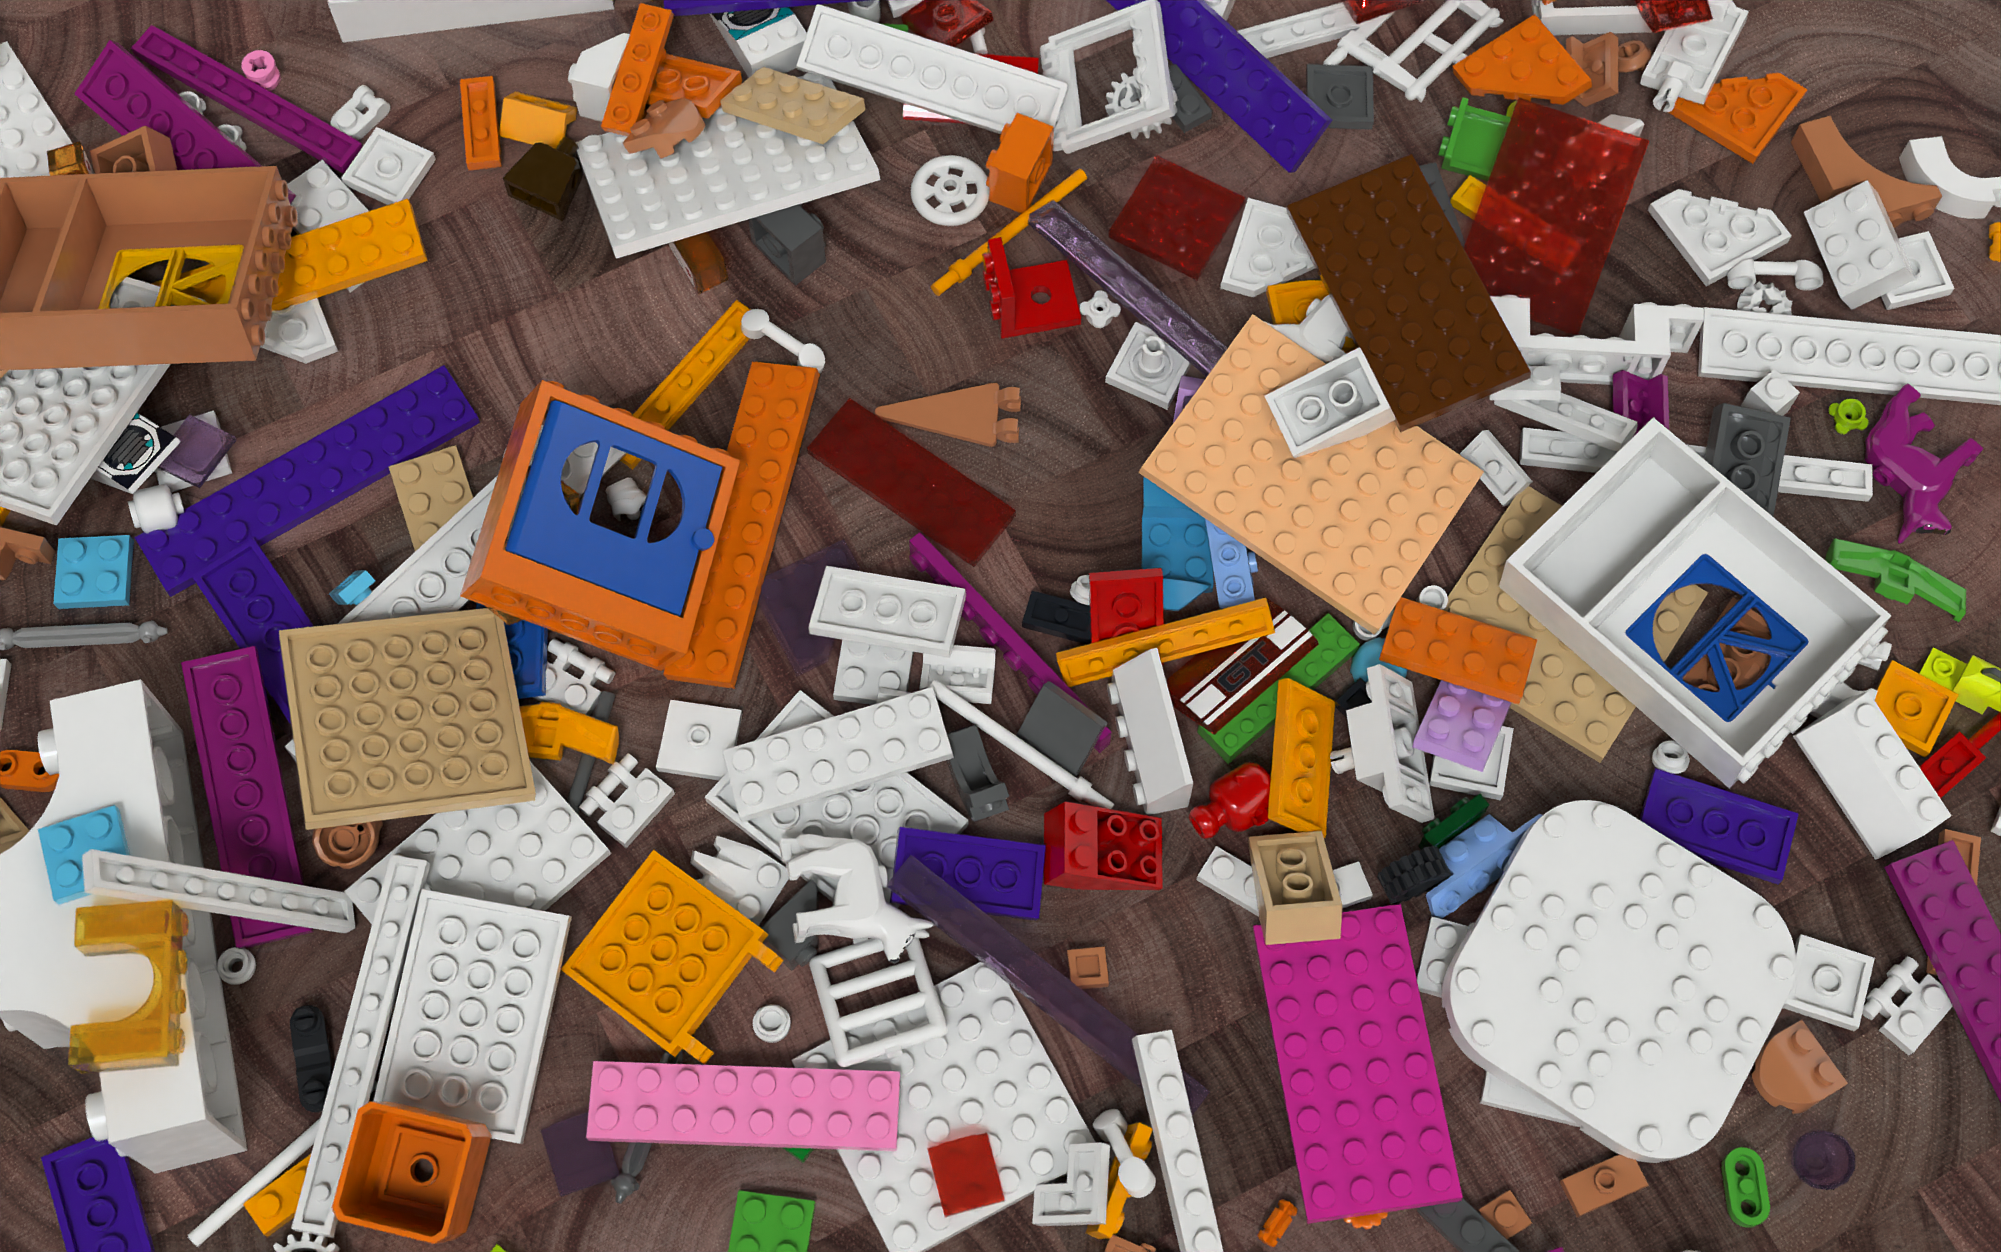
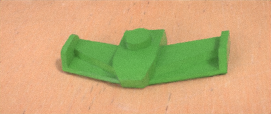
M1837 538L1833 539L1827 551L1825 561L1838 570L1874 577V592L1907 605L1915 593L1952 614V619L1958 623L1966 614L1967 589L1915 561L1910 556L1896 550L1882 549Z

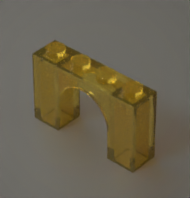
M173 900L76 908L75 948L86 957L116 954H138L145 956L152 965L154 975L153 987L148 999L134 1014L118 1021L70 1026L69 1065L81 1074L179 1066V1053H183L185 1050V1035L183 1029H180V1014H184L186 1011V995L184 990L181 989V975H185L187 972V955L184 950L182 951L183 936L188 934L189 924L186 912H183Z

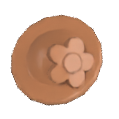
M1633 40L1618 46V72L1643 71L1651 59V50L1641 41Z

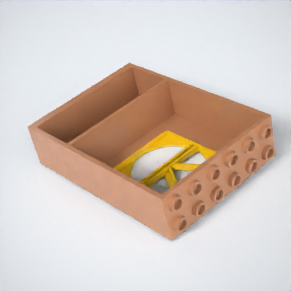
M277 166L0 178V371L256 361L259 348L265 343L266 323L272 317L271 305L273 297L278 295L279 275L285 269V253L291 247V231L297 225L296 208L290 205L288 185L285 180L281 179ZM186 258L202 260L214 265L209 269L179 280ZM169 260L154 307L110 309V300L114 290L127 276L149 264ZM219 275H224L226 278L224 294L217 304H209L180 292Z

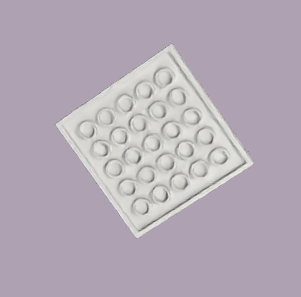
M993 956L934 986L947 1025V1032L944 1036L902 1049V1055L890 1059L885 1054L848 1067L838 1065L831 1040L792 1059L795 1068L900 1072L897 1151L837 1149L889 1252H925L1033 1194L1034 1190H1036V1185L1052 1184L1065 1177L1068 1171L1069 1144L1096 1143ZM924 1006L846 1031L845 1036L850 1050L928 1025L930 1022Z

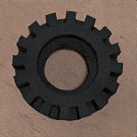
M1431 846L1430 848L1425 847L1421 851L1416 850L1411 855L1401 857L1398 861H1393L1390 863V866L1384 867L1377 874V877L1390 903L1399 904L1402 901L1411 900L1412 897H1419L1424 892L1431 891L1433 887L1448 879L1451 873L1438 847Z

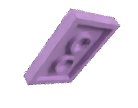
M1441 680L1418 729L1412 747L1483 772L1512 702Z

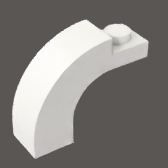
M1942 136L1909 140L1899 157L1902 170L1907 181L1910 183L1937 185L1942 198L1935 207L1936 209L1957 217L1981 219L1986 217L1993 205L2001 207V176L1977 178L1960 171L1949 159Z

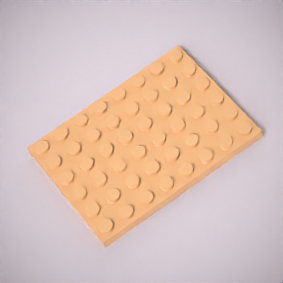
M1252 314L1145 461L1139 473L1375 635L1484 471L1418 426L1400 432L1395 421L1367 435L1294 458L1265 399V395L1326 364Z

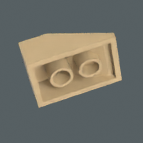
M1322 831L1248 837L1259 920L1265 945L1341 939L1342 902Z

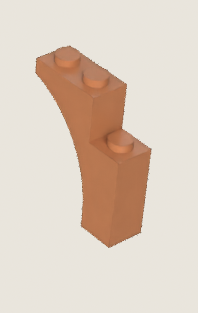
M1831 116L1800 124L1791 141L1821 203L1868 180L1878 192L1893 228L1905 221L1912 219L1921 221L1928 218L1934 213L1935 207L1942 198L1937 185H1922L1903 181L1889 176L1867 163L1843 139Z

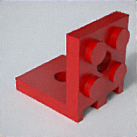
M1002 238L988 239V253L982 254L985 270L982 271L985 290L990 291L991 300H989L991 317L993 321L998 320L1001 339L1081 325V315L1067 260L1009 270ZM1042 292L1046 293L1050 300L1040 304L1033 301L1032 296Z

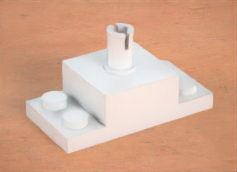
M1381 664L1367 668L1369 681L1366 682V691L1372 703L1346 710L1351 747L1330 753V759L1337 758V761L1331 762L1332 768L1337 774L1355 769L1358 781L1383 792L1384 800L1389 808L1421 823L1434 820L1424 751L1412 747L1420 727L1413 684L1408 679Z

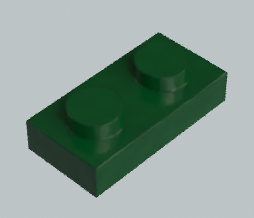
M1478 794L1472 800L1464 797L1450 809L1452 815L1444 821L1436 818L1422 830L1424 836L1418 847L1421 850L1431 846L1440 849L1483 817L1490 804L1481 794Z

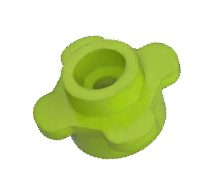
M1846 399L1840 404L1833 403L1828 409L1829 414L1834 417L1836 422L1835 430L1840 434H1847L1849 430L1853 429L1865 430L1869 424L1868 419L1865 418L1866 410L1864 405L1856 399ZM1845 415L1851 416V419L1846 418Z

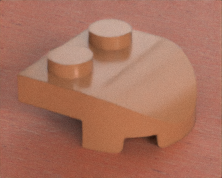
M681 98L666 103L664 100H660L647 109L648 114L644 119L638 121L630 128L631 134L624 140L623 145L629 154L654 148L661 159L673 154V148L682 139L685 138L688 143H691L703 131L705 123L699 111L690 100Z
M1803 1020L1786 1028L1764 1043L1755 1060V1071L1752 1073L1753 1082L1761 1096L1774 1107L1782 1105L1792 1109L1793 1114L1807 1111L1848 1084Z

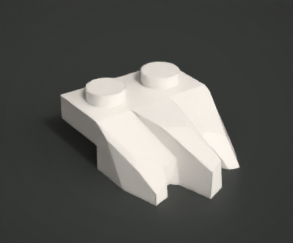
M716 836L714 846L718 851L717 856L712 857L692 851L690 863L704 875L702 879L696 881L758 926L789 879L787 868L762 851L720 836Z

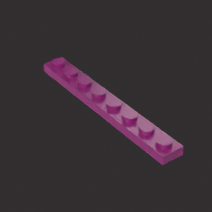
M153 25L131 47L136 57L318 160H323L327 165L343 174L363 147L362 143Z
M920 532L909 540V559L914 567L920 572L926 571L933 578L932 583L964 588L966 590V599L961 616L966 621L973 620L978 625L981 636L990 646L996 644L1004 653L1003 658L1014 671L1020 670L1028 678L1027 683L1035 694L1038 695L1042 686L1050 681L1087 707ZM1107 727L1104 728L1094 746L1099 753L1110 745L1112 732Z

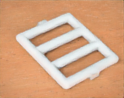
M874 938L853 939L854 944L814 956L810 960V969L839 1066L848 1067L885 1054L890 1059L902 1055V1049L946 1034L947 1025L919 938H914L912 943L906 948L910 958L909 961L834 985L830 984L826 968L883 951L882 942ZM915 975L920 992L840 1017L835 1000ZM925 1006L930 1024L849 1050L845 1036L846 1031Z

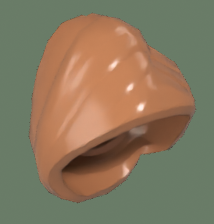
M383 820L314 829L312 844L318 858L330 866H339L343 869H352L360 866L375 853L379 844V832L383 825ZM357 826H362L363 831H358Z

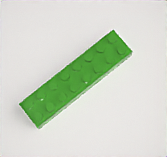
M1329 613L1308 630L1312 634L1310 638L1209 725L1204 721L1199 724L1197 733L1227 764L1233 761L1275 724L1278 680L1290 678L1314 690L1357 652L1360 643Z

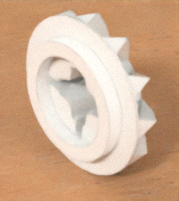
M1759 281L1751 287L1747 286L1741 293L1737 302V310L1792 315L1791 306L1793 301H1789L1786 297V290L1780 291L1774 287V283L1765 285ZM1762 298L1767 305H1773L1770 312H1767L1763 307L1759 308Z

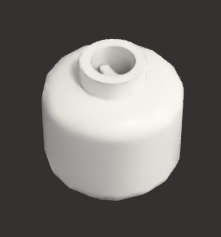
M165 484L137 490L133 495V500L128 501L135 528L141 527L147 534L157 529L163 531L174 528L177 525L178 514L184 513L180 494H172L170 488Z

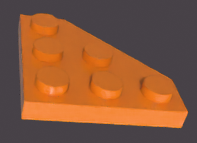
M1535 14L1452 66L1453 74L1467 91L1474 96H1485V93L1504 95V99L1531 101V98L1549 99L1550 103L1564 105L1592 87L1589 76Z
M1781 73L1766 74L1765 78L1748 80L1747 76L1721 79L1720 83L1713 85L1704 105L1678 97L1673 110L1669 113L1754 164L1803 99L1808 89Z

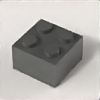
M801 204L748 219L752 243L795 286L826 262L824 248L826 244L823 239L824 226L815 214H808Z

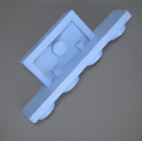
M1205 519L1220 609L1254 601L1252 573L1258 572L1255 552H1248L1246 546Z
M1488 814L1441 847L1439 851L1451 876L1426 894L1432 917L1444 918L1500 878L1504 873L1503 869L1523 834L1543 815L1538 814L1512 833Z

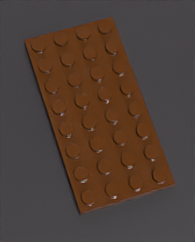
M1412 154L1286 206L1287 214L1356 348L1360 347L1367 358L1395 415L1394 421L1400 432L1531 378V371Z

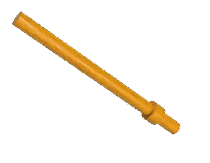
M1082 169L1076 170L990 239L1001 237L1003 245L1087 180L1085 172ZM988 241L965 259H958L948 267L949 271L931 285L932 291L937 296H940L956 282L962 283L971 276V270L983 262L982 254L988 253Z

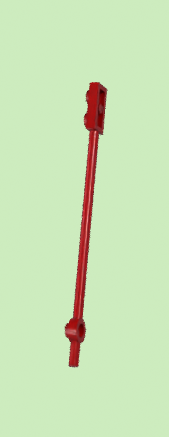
M2001 712L1996 714L1969 739L1961 732H1958L1919 766L1940 799L1986 759L1979 749L2001 731Z

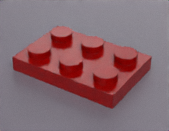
M1161 568L1089 573L1091 644L1163 625V573Z

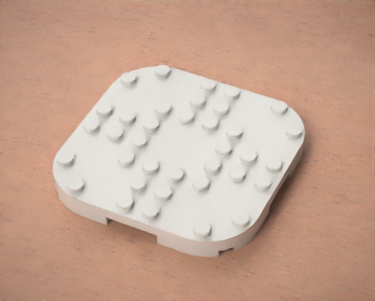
M1579 800L1561 804L1545 813L1523 834L1476 923L1467 932L1446 971L1442 987V1008L1446 1009L1447 1018L1451 1026L1448 1030L1458 1047L1474 1063L1511 1087H1522L1582 1125L1579 1130L1612 1151L1636 1161L1659 1163L1686 1156L1706 1145L1720 1130L1789 996L1796 972V955L1792 937L1779 913L1763 897L1624 810L1608 803L1592 800Z

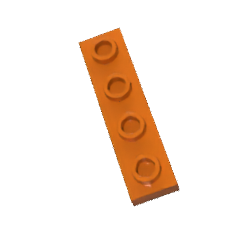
M643 3L639 4L601 123L604 131L628 137L631 134L630 128L646 117L647 111L645 106L658 65L666 59L667 55L664 46L674 17L671 10Z

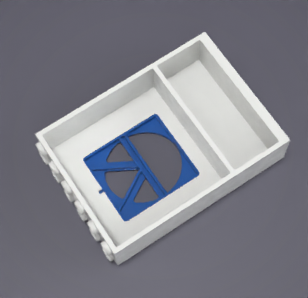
M1654 417L1506 560L1499 585L1503 591L1729 789L1738 780L1744 784L1757 771L1758 765L1765 757L1769 759L1783 744L1782 741L1790 732L1793 734L1808 718L1806 716L1814 707L1818 709L1832 694L1831 691L1838 683L1842 684L1854 672L1855 666L1862 659L1866 660L1880 645L1879 642L1888 633L1884 626L1891 617L1887 611ZM1712 584L1730 589L1743 596L1671 669L1666 666L1654 643L1653 620L1659 605L1668 595L1685 586ZM1755 607L1764 618L1769 628L1771 639L1766 640L1730 630ZM1719 643L1770 655L1771 660L1768 668L1755 683L1744 689L1737 690ZM1706 654L1717 680L1719 692L1702 690L1683 680V677Z

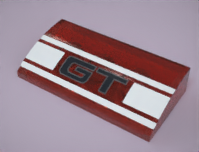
M1268 598L1266 599L1275 629L1274 634L1198 653L1166 680L1173 707L1214 735L1319 645L1317 639L1302 624Z

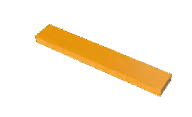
M736 300L635 411L633 417L645 422L659 423L668 431L749 341L750 338L746 337L741 331V319L751 309ZM627 453L620 461L633 470L642 459Z
M1262 598L1057 652L1056 657L1064 683L1068 687L1110 677L1112 676L1113 669L1149 649L1157 648L1161 663L1274 634L1275 629L1267 599Z

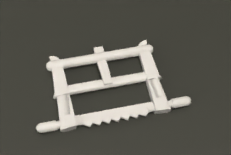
M1383 0L1382 6H1375L1374 14H1367V20L1362 21L1363 24L1359 25V29L1350 31L1339 41L1338 48L1324 60L1323 65H1339L1347 57V54H1350L1364 64L1373 66V73L1405 92V97L1408 100L1417 98L1422 102L1426 95V88L1452 62L1456 64L1466 58L1467 55L1463 53L1464 50L1478 39L1488 27H1498L1504 20L1499 18L1500 12L1497 8L1490 9L1481 0H1447L1391 55L1387 56L1366 39L1407 0ZM1457 8H1460L1477 20V22L1453 45L1432 34ZM1423 42L1442 55L1416 79L1399 64Z

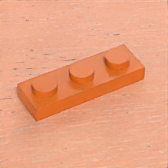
M493 76L460 79L465 154L468 170L502 167Z

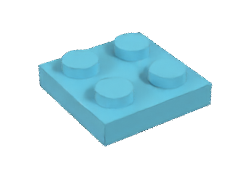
M130 535L59 538L53 602L57 609L129 605L134 544Z
M115 805L38 829L53 900L58 905L92 895L84 891L83 854L93 849L130 856L120 810Z

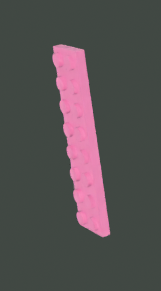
M593 1061L586 1138L588 1141L897 1151L900 1072Z

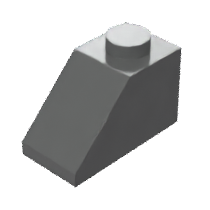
M812 879L761 927L769 934L763 944L778 954L791 971L798 965L803 967L808 964L817 953L815 948L818 946L819 935L806 937L804 942L795 943L793 924L797 923L796 913L819 910L818 888Z

